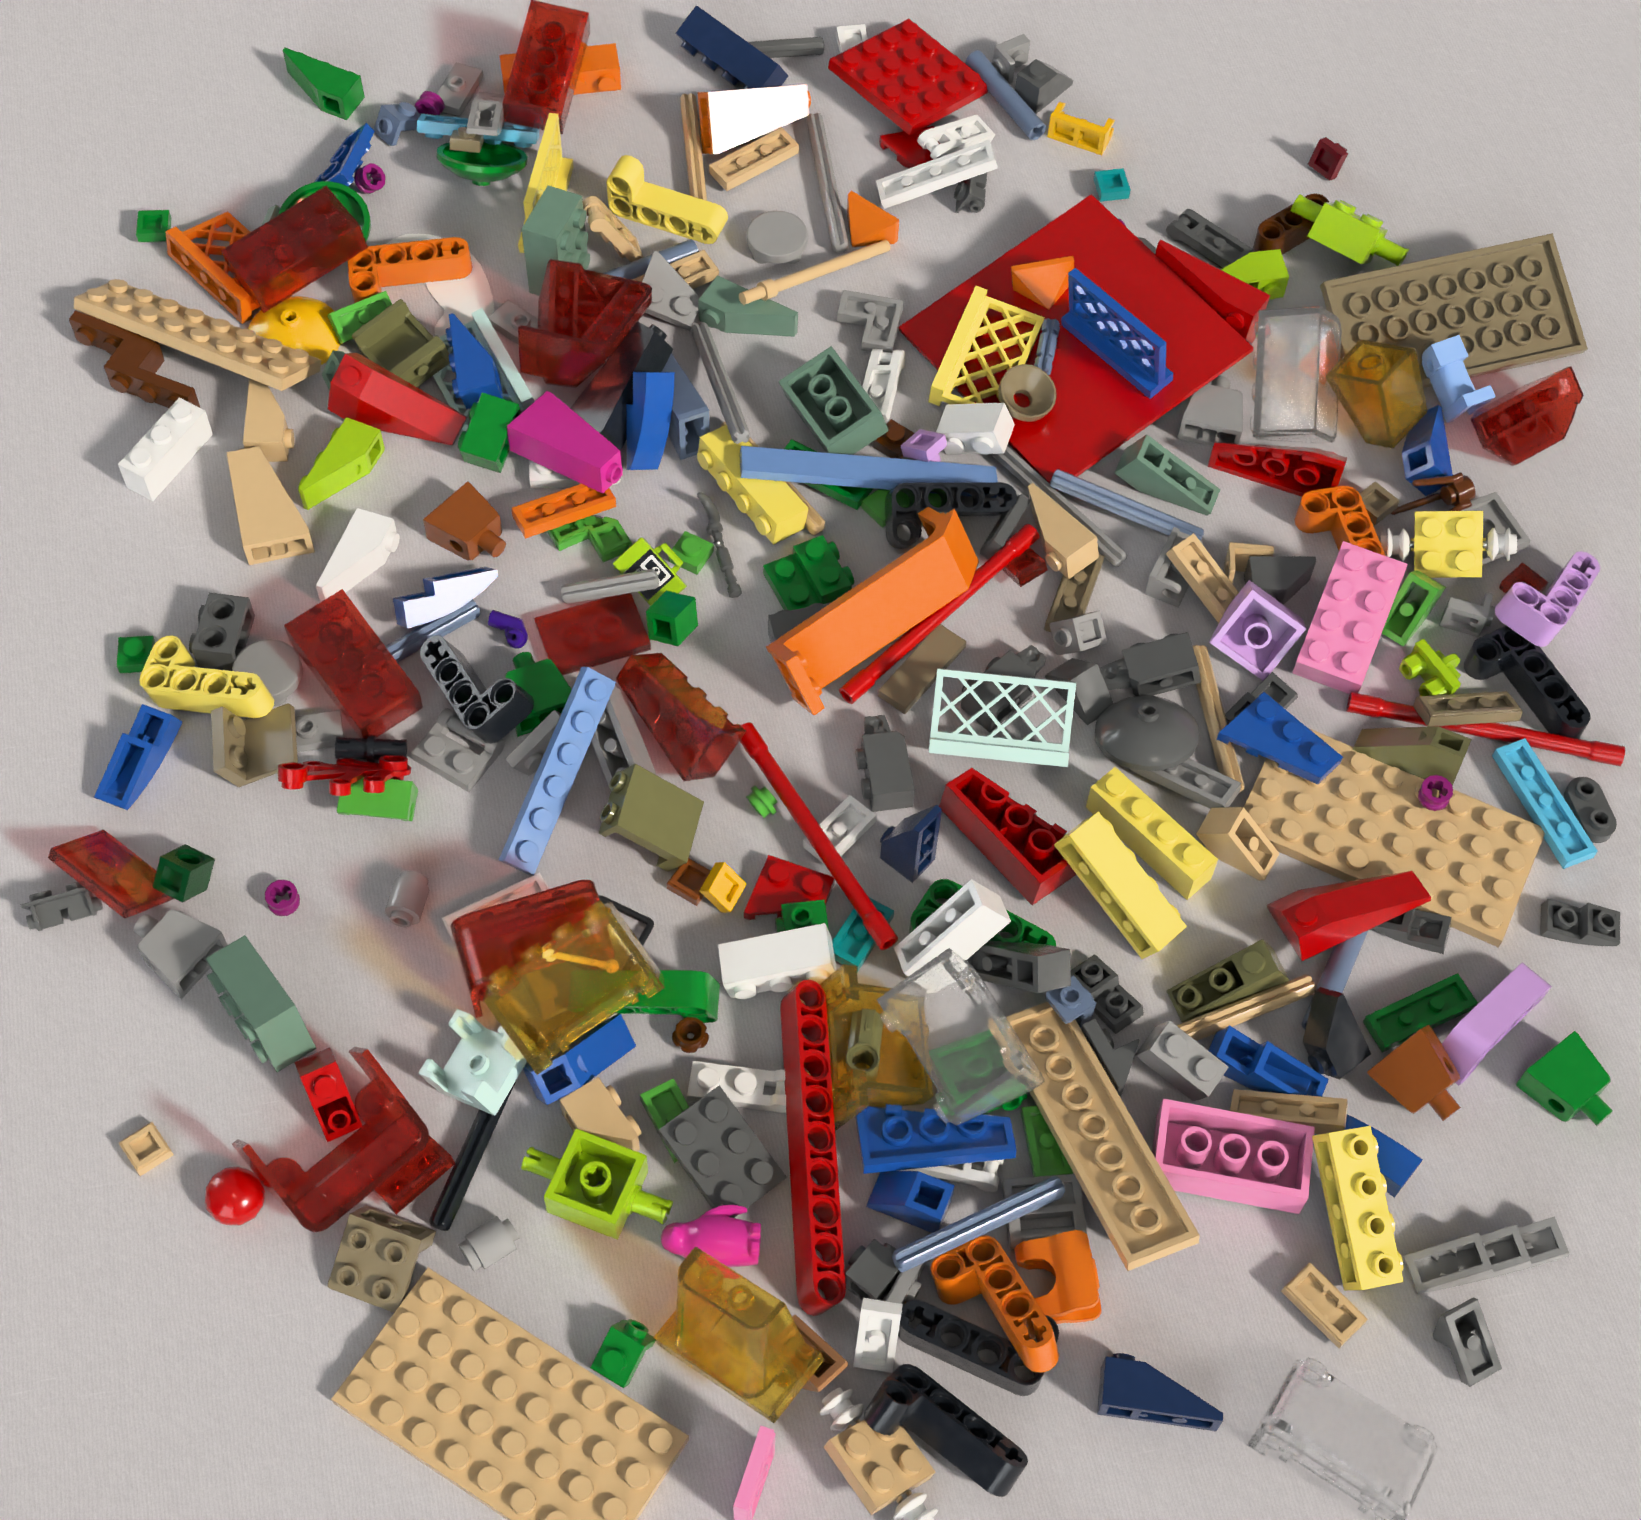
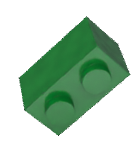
M481 393L479 401L474 402L470 409L469 420L471 422L467 431L461 433L458 441V449H460L459 451L464 462L501 473L510 450L507 425L522 413L518 403Z

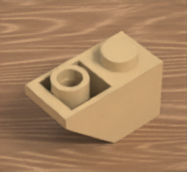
M599 1077L559 1100L562 1115L573 1132L577 1128L637 1152L640 1150L638 1136L642 1133L632 1115L624 1116L618 1107L622 1103L617 1092L611 1085L605 1087Z

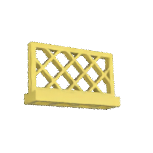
M549 113L523 202L524 224L548 185L567 191L574 168L573 159L562 157L559 117L555 113ZM522 232L518 242L520 253H524Z
M975 286L931 385L928 402L940 406L942 402L948 404L983 403V398L995 394L999 400V385L993 373L1005 369L1008 371L1013 366L1026 364L1045 317L986 296L987 289ZM988 309L1001 312L1004 320L990 324L986 316ZM1025 321L1035 326L1032 331L1020 335L1015 323ZM1008 326L1014 337L1000 342L995 330ZM988 333L993 345L980 349L975 338ZM1018 344L1022 356L1009 360L1004 348ZM998 351L1003 363L989 367L984 355ZM977 358L983 370L968 374L964 363ZM987 376L992 388L978 392L972 381ZM966 383L972 395L962 398L951 393L954 387Z

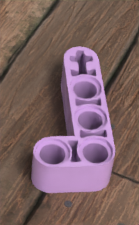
M1582 551L1576 552L1557 574L1544 595L1526 583L1517 582L1496 605L1495 614L1502 623L1532 644L1540 647L1547 646L1572 616L1599 573L1600 565L1592 555Z
M1523 962L1478 1003L1443 1041L1442 1046L1460 1075L1461 1079L1456 1082L1458 1086L1469 1077L1486 1054L1551 989L1552 986Z

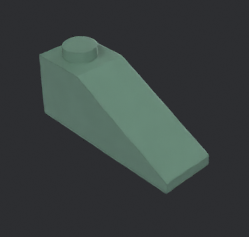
M718 275L698 300L699 321L706 323L708 327L716 328L725 333L795 337L798 333L797 311L770 299L765 301L759 299L743 305L739 300V293L748 289Z
M1147 434L1124 449L1114 472L1139 492L1206 516L1211 514L1221 490Z

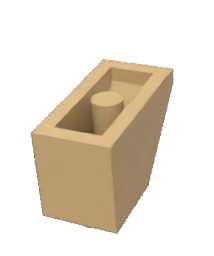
M1244 807L1211 808L1196 833L1206 848L1217 859L1257 880L1266 879L1279 856V852Z

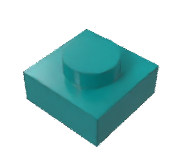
M1124 168L1095 171L1093 180L1100 202L1129 199L1131 189Z

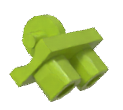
M1425 639L1415 643L1411 654L1405 657L1399 666V671L1406 679L1411 680L1420 675L1425 681L1418 689L1420 696L1451 695L1461 685L1458 680L1461 675L1455 669L1461 659L1455 653L1445 657L1440 650L1435 652Z

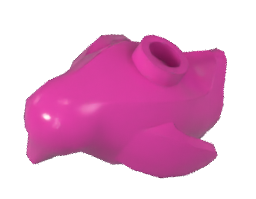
M722 1205L705 1212L695 1220L666 1225L661 1234V1243L667 1251L688 1259L708 1274L725 1280L737 1281L741 1279V1276L726 1268L758 1265L761 1224L731 1217L746 1213L747 1208L743 1206Z

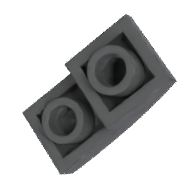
M1547 899L1541 904L1540 936L1583 945L1618 946L1620 944V912L1591 903L1578 908Z
M1095 954L1071 970V977L1074 975L1081 985L1091 993L1096 1002L1094 1013L1115 1034L1144 1015L1143 1005L1119 985L1118 975Z

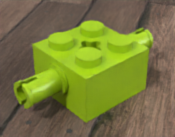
M1301 194L1296 198L1291 212L1314 223L1307 237L1360 264L1371 263L1374 255L1396 266L1401 265L1409 249L1403 248L1385 238L1388 230L1381 227L1384 221L1370 214H1362L1360 216L1354 213L1356 207L1343 200H1335L1334 203L1325 202L1322 206L1303 197Z
M576 1128L561 1159L539 1151L532 1146L527 1150L529 1157L524 1156L521 1166L522 1170L551 1180L544 1195L547 1213L618 1240L628 1216L633 1212L658 1221L663 1225L668 1219L666 1214H670L673 1201L642 1190V1185L648 1174L647 1155ZM599 1181L603 1182L602 1185H597Z

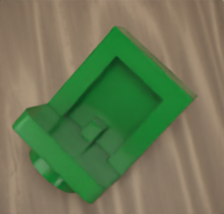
M623 1319L610 1327L590 1368L620 1387L625 1388L634 1376L646 1350L653 1347L656 1338L648 1334V1328L642 1323L632 1319Z

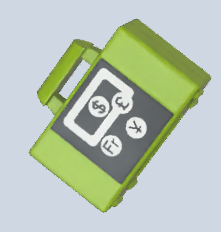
M641 537L613 562L614 568L620 574L654 569L657 572L659 586L656 589L638 592L650 606L666 590L680 593L687 587L684 581L676 574L684 562L666 543L653 548L645 538ZM662 550L676 564L673 568L659 555Z

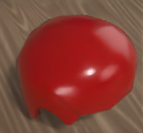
M238 1166L225 1168L213 1175L206 1186V1209L221 1224L241 1226L254 1219L263 1207L265 1199L264 1186L255 1173L246 1168Z

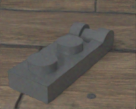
M1186 209L1180 214L1178 221L1174 220L1166 228L1167 235L1172 240H1181L1222 268L1253 252L1252 248L1191 209Z

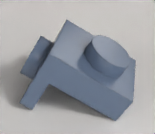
M406 102L381 105L374 131L388 145L395 146L401 131L417 130V120L421 114L416 111L412 104Z
M1074 975L1071 977V986L1048 991L1045 996L1047 1002L1065 1024L1076 1020L1081 1028L1084 1023L1091 1021L1096 1002L1091 993L1081 985Z

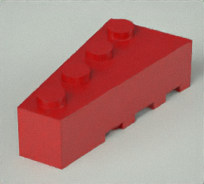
M970 768L945 785L939 807L942 808L943 813L1031 905H1034L1077 874L1054 846L1056 842L1066 835L1067 831L1056 823L1053 826L1038 817L1036 815L1037 811L1028 804L1021 805L1008 797V791L974 768Z

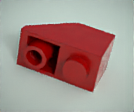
M330 1047L294 1062L327 1142L363 1127Z

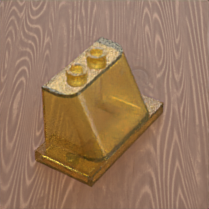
M843 964L820 984L826 995L835 1131L868 1106L886 1107V1104L900 1106L922 1105L933 1097L932 1062L929 1059L928 1050L929 1029L925 1021L923 993L860 984L857 978V967ZM862 1008L876 1010L877 1013L884 1015L880 1063L876 1082L867 1081L866 1070H861L870 1068L865 1063L854 1064L858 1069L852 1068L850 1071H846V1055L852 1012L859 1011Z
M695 1246L681 1263L678 1269L676 1310L655 1334L654 1340L658 1346L772 1423H775L823 1363L824 1358L821 1352L805 1343L784 1302Z

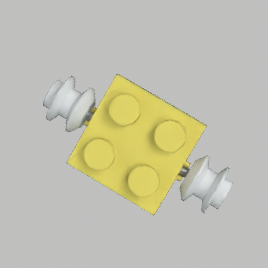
M1415 511L1414 538H1411V541H1409V534L1404 528H1402L1399 535H1392L1389 528H1387V535H1380V543L1387 557L1399 555L1401 560L1404 561L1409 555L1410 548V551H1414V571L1418 570L1430 578L1482 577L1483 551H1487V555L1492 561H1494L1497 554H1504L1507 561H1509L1510 554L1517 553V534H1511L1510 528H1507L1505 534H1497L1495 528H1492L1487 534V541L1486 538H1483V511Z

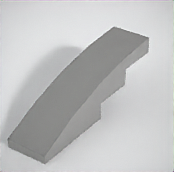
M479 92V95H476V98L472 100L466 133L498 136L501 133L507 114L508 95Z
M1554 1216L1519 1228L1516 1224L1481 1236L1478 1232L1404 1255L1417 1293L1421 1294L1532 1268L1569 1257V1251Z

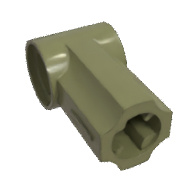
M862 1008L859 1011L852 1012L844 1075L847 1083L856 1089L871 1087L876 1082L878 1076L884 1015L877 1013L876 1010ZM865 1063L870 1068L858 1069L854 1064Z

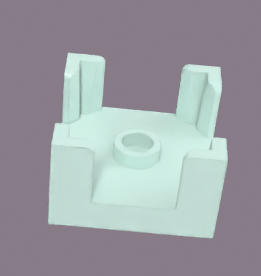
M457 1009L449 1021V1027L462 1039L444 1069L428 1058L418 1074L440 1093L495 1116L533 1050L513 1030L500 1026L498 1028L499 1033L485 1028L471 1014Z

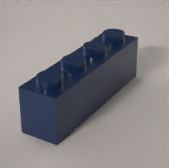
M697 5L675 33L683 41L681 47L693 57L697 53L703 57L701 62L715 72L717 68L723 71L721 76L733 86H736L737 83L742 85L743 89L782 86L788 78V74L778 63Z

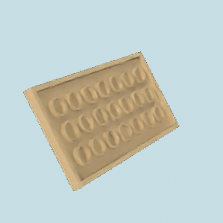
M1310 729L1343 756L1341 763L1319 784L1279 768L1277 762L1266 758L1244 808L1278 852L1347 882L1413 871L1431 896V901L1416 907V910L1452 917V928L1499 948L1545 835L1541 826L1454 789L1453 795L1444 809L1439 811L1428 810L1421 805L1418 799V791L1425 779L1370 758L1366 754L1354 751L1352 746ZM1432 788V796L1439 798V790Z
M427 1267L331 1399L335 1405L506 1520H637L689 1441V1435L429 1267Z

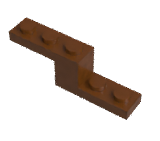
M76 310L71 315L69 322L76 340L86 346L92 345L103 349L112 355L104 365V369L113 389L120 393H129L140 397L147 403H156L170 408L179 397L200 408L193 387L156 374L165 361L159 342Z

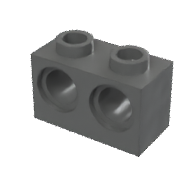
M209 592L206 604L201 605L199 609L197 632L192 633L189 641V651L193 653L198 667L232 671L235 658L247 645L255 618L249 597Z

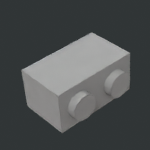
M1171 1021L1155 1026L1135 1054L1137 1058L1192 1101L1209 1097L1229 1068Z

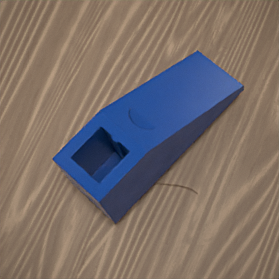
M453 313L449 314L450 327L446 328V336L449 346L453 347V353L449 354V362L453 373L456 372V379H452L455 397L462 399L466 410L471 409L473 403L479 401L481 393L503 399L501 377L492 356Z
M1440 405L1411 417L1402 450L1405 478L1411 484L1413 480L1453 475L1442 407ZM1445 484L1414 487L1427 496L1440 490Z
M618 1013L530 1060L525 1064L523 1071L536 1098L549 1105L585 1085L635 1048L636 1044L621 1013Z

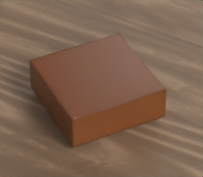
M688 858V862L679 866L669 879L667 889L697 906L704 897L699 890L711 870Z

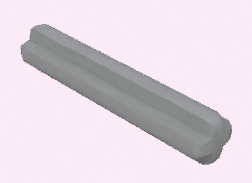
M654 569L564 584L561 587V595L566 604L656 589L659 586V578Z

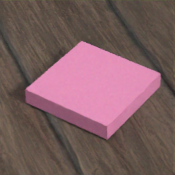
M760 1425L733 1505L734 1520H753L775 1454V1433L773 1429Z

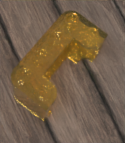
M599 900L592 904L582 913L584 915L582 920L573 926L570 922L563 924L551 934L554 939L542 947L539 943L534 944L520 955L522 961L511 968L506 964L488 977L490 982L486 985L487 988L483 1001L537 1075L553 1064L550 1058L558 1054L560 1049L562 1052H565L569 1049L570 1043L630 1002L632 1005L639 1001L638 993L646 994L650 998L665 988L663 974L612 902L603 904Z

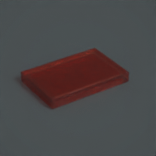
M631 593L605 597L534 618L547 659H551L562 676L580 671L581 667L590 668L651 650L650 640Z
M104 829L50 849L48 858L124 919L174 899L152 888L157 870Z

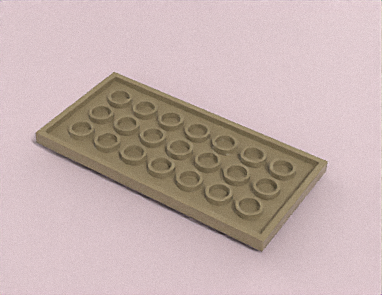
M1553 233L1328 280L1320 285L1353 403L1431 387L1430 379L1427 378L1422 366V354L1430 345L1460 335L1468 353V357L1463 363L1470 378L1581 354L1588 349Z

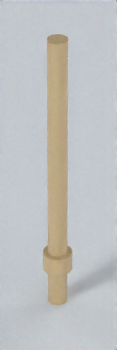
M882 240L782 278L761 281L757 284V287L739 293V300L745 305L759 299L764 301L776 297L780 291L890 251V243L887 240Z

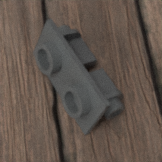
M987 172L958 182L954 192L956 213H959L963 206L969 208L973 213H978L984 208L986 194L984 188L987 182Z
M84 880L66 885L67 892L52 895L51 890L30 895V902L20 904L23 909H31L32 914L26 916L29 929L37 928L38 931L64 924L61 910L64 909L68 910L70 921L97 915V911L103 910L100 896L93 897L92 892L100 890L99 886L95 884L88 885V881Z

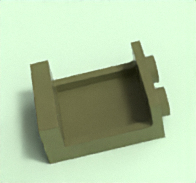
M402 299L388 306L383 312L362 325L352 334V338L364 357L416 387L450 363L449 352L444 342L438 336L433 337L411 314Z
M637 764L618 771L609 784L611 793L608 803L600 814L602 823L599 834L607 837L612 833H618L659 855L656 866L667 872L686 864L704 801Z

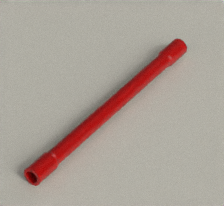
M1030 524L1024 525L1006 541L999 551L975 571L967 591L909 629L865 669L860 670L839 688V692L844 700L849 704L856 702L874 686L875 682L918 643L1014 558L1019 557L1040 538L1038 531Z
M1350 692L1347 712L1427 726L1411 705ZM1501 723L1439 726L1449 731L1509 743L1526 738L1529 745L1534 748L1584 757L1590 761L1621 766L1625 756V746L1595 740L1586 741Z
M748 722L741 725L735 732L736 737L748 755L755 760L859 914L868 933L880 950L892 947L898 941V936L883 914L876 909L768 750L767 744L753 723Z

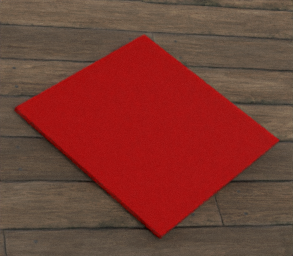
M1092 194L898 327L905 338L938 371L975 286L987 289L986 296L1045 317L1044 320L1049 318L1059 321L1060 330L1057 337L1052 370L1049 375L1056 388L1055 404L1047 415L1037 421L1027 422L1012 417L1015 426L1008 442L1049 484L1057 469L1078 477L1254 350V347ZM1073 256L1074 268L1078 269L1167 342L1166 367L1173 372V381L1149 399L1061 325V318L1069 312V287L1048 310L1013 290L1011 266ZM988 309L986 316L990 324L1004 320L1001 312ZM1025 321L1015 323L1020 335L1032 331L1035 326ZM1008 326L995 330L1000 342L1014 337ZM1041 329L1026 362L1028 365L1034 366L1040 334L1042 333ZM988 333L975 338L980 349L993 345ZM1018 344L1004 348L1009 360L1022 356ZM998 351L984 355L989 367L1003 363ZM977 358L964 363L968 374L983 370ZM1007 369L993 373L998 385ZM987 376L972 381L978 392L992 388ZM966 383L954 387L963 397L972 395ZM1022 393L1014 394V401L1018 406L1025 408L1030 405L1026 395ZM996 394L982 399L983 403H1000Z

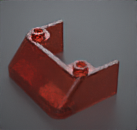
M570 266L567 269L568 313L593 318L592 325L581 338L520 325L518 327L520 372L560 381L566 385H575L584 380L615 352L651 305L652 288L650 285L644 282Z
M591 880L574 881L458 917L450 925L460 968L476 1018L483 1016L480 1001L489 1002L499 998L501 992L507 986L506 979L568 961L558 958L553 961H547L542 955V950L547 945L554 946L557 951L605 961L610 958L615 959L599 895L594 882ZM579 963L582 966H588V968L590 969L600 968L597 966Z
M353 1047L349 1050V1053L371 1080L357 1093L355 1098L356 1111L365 1124L309 1170L304 1172L295 1160L287 1157L276 1158L265 1165L248 1143L239 1139L232 1143L233 1147L266 1189L302 1227L312 1232L324 1231L418 1155L428 1143L429 1132L427 1126L366 1048Z

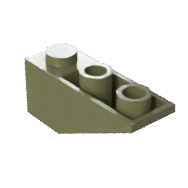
M1439 726L1372 728L1361 730L1352 750L1366 754L1370 758L1423 779L1433 775L1442 776L1448 779L1453 786L1472 739Z
M1261 939L1166 991L1181 1022L1184 1023L1289 981V978L1274 949Z

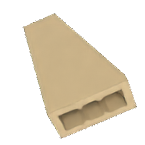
M257 446L226 452L242 545L248 564L253 565L314 553L315 550L308 526L261 448Z

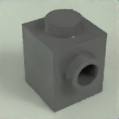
M873 1239L867 1248L861 1245L848 1262L851 1267L845 1273L846 1288L862 1301L863 1298L882 1301L891 1290L900 1273L892 1260L893 1252L897 1249L888 1243L882 1245L876 1239Z

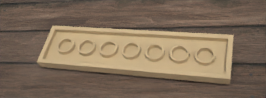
M110 280L107 284L88 289L87 292L74 297V309L280 391L320 372L321 359L308 355V352L304 350L292 349L282 345L278 340L256 335L253 330L238 328L231 325L227 320L215 319L205 315L201 310L190 309L179 305L175 300L156 296L150 290L130 286L124 280Z
M1048 1002L996 1020L995 1029L1025 1076L1028 1091L1127 1271L1198 1244L1200 1235L1076 1020L1065 1024Z

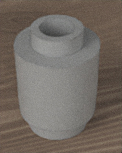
M403 871L400 877L395 879L385 908V914L393 924L400 927H409L419 923L429 894L428 879L424 875L414 871Z
M498 1216L467 1234L465 1236L466 1240L458 1246L475 1272L481 1267L487 1269L515 1251L517 1248L514 1241L518 1240L519 1236L508 1218L501 1222Z

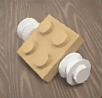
M839 1387L824 1397L821 1401L824 1407L819 1414L821 1416L828 1414L832 1416L834 1421L830 1426L831 1431H843L829 1439L824 1449L868 1512L873 1515L896 1501L899 1505L895 1509L894 1520H934L933 1517L938 1512V1509L927 1510L923 1504L927 1494H912L911 1491L930 1480L936 1472L905 1428L901 1426L892 1435H883L873 1430L866 1423L865 1419L862 1421L859 1419L864 1405H853L849 1400L853 1394L852 1389L843 1391Z

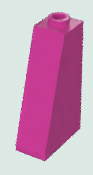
M546 391L507 425L511 452L600 493H604L612 484L617 483L622 476L623 468L620 450L549 391Z

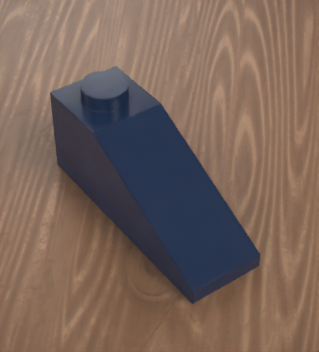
M934 805L906 817L896 827L890 826L880 839V859L911 883L935 860L942 808Z
M1116 1353L1111 1357H1105L1100 1370L1097 1415L1217 1431L1223 1422V1412L1148 1363L1135 1361L1134 1356L1124 1353Z

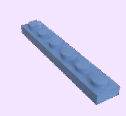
M581 667L499 857V861L526 874H535L615 687V681L589 667Z

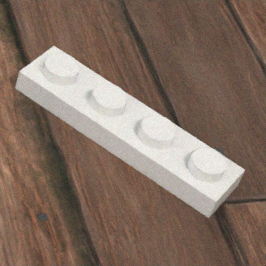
M986 140L876 180L881 203L884 209L992 171L997 169L998 166L991 142Z

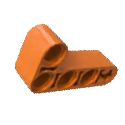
M460 237L359 247L352 250L348 255L349 285L354 303L381 293V287L461 279L467 277L473 268L468 243Z
M1350 486L1331 487L1309 491L1302 496L1294 519L1295 525L1299 530L1305 533L1331 531L1338 550H1340L1344 541L1385 556L1361 495L1355 488Z
M979 1236L937 1256L932 1261L930 1269L938 1297L942 1302L956 1305L982 1294L1025 1366L1034 1372H1046L1055 1367L1059 1359V1353L1052 1326L1002 1246L994 1237Z

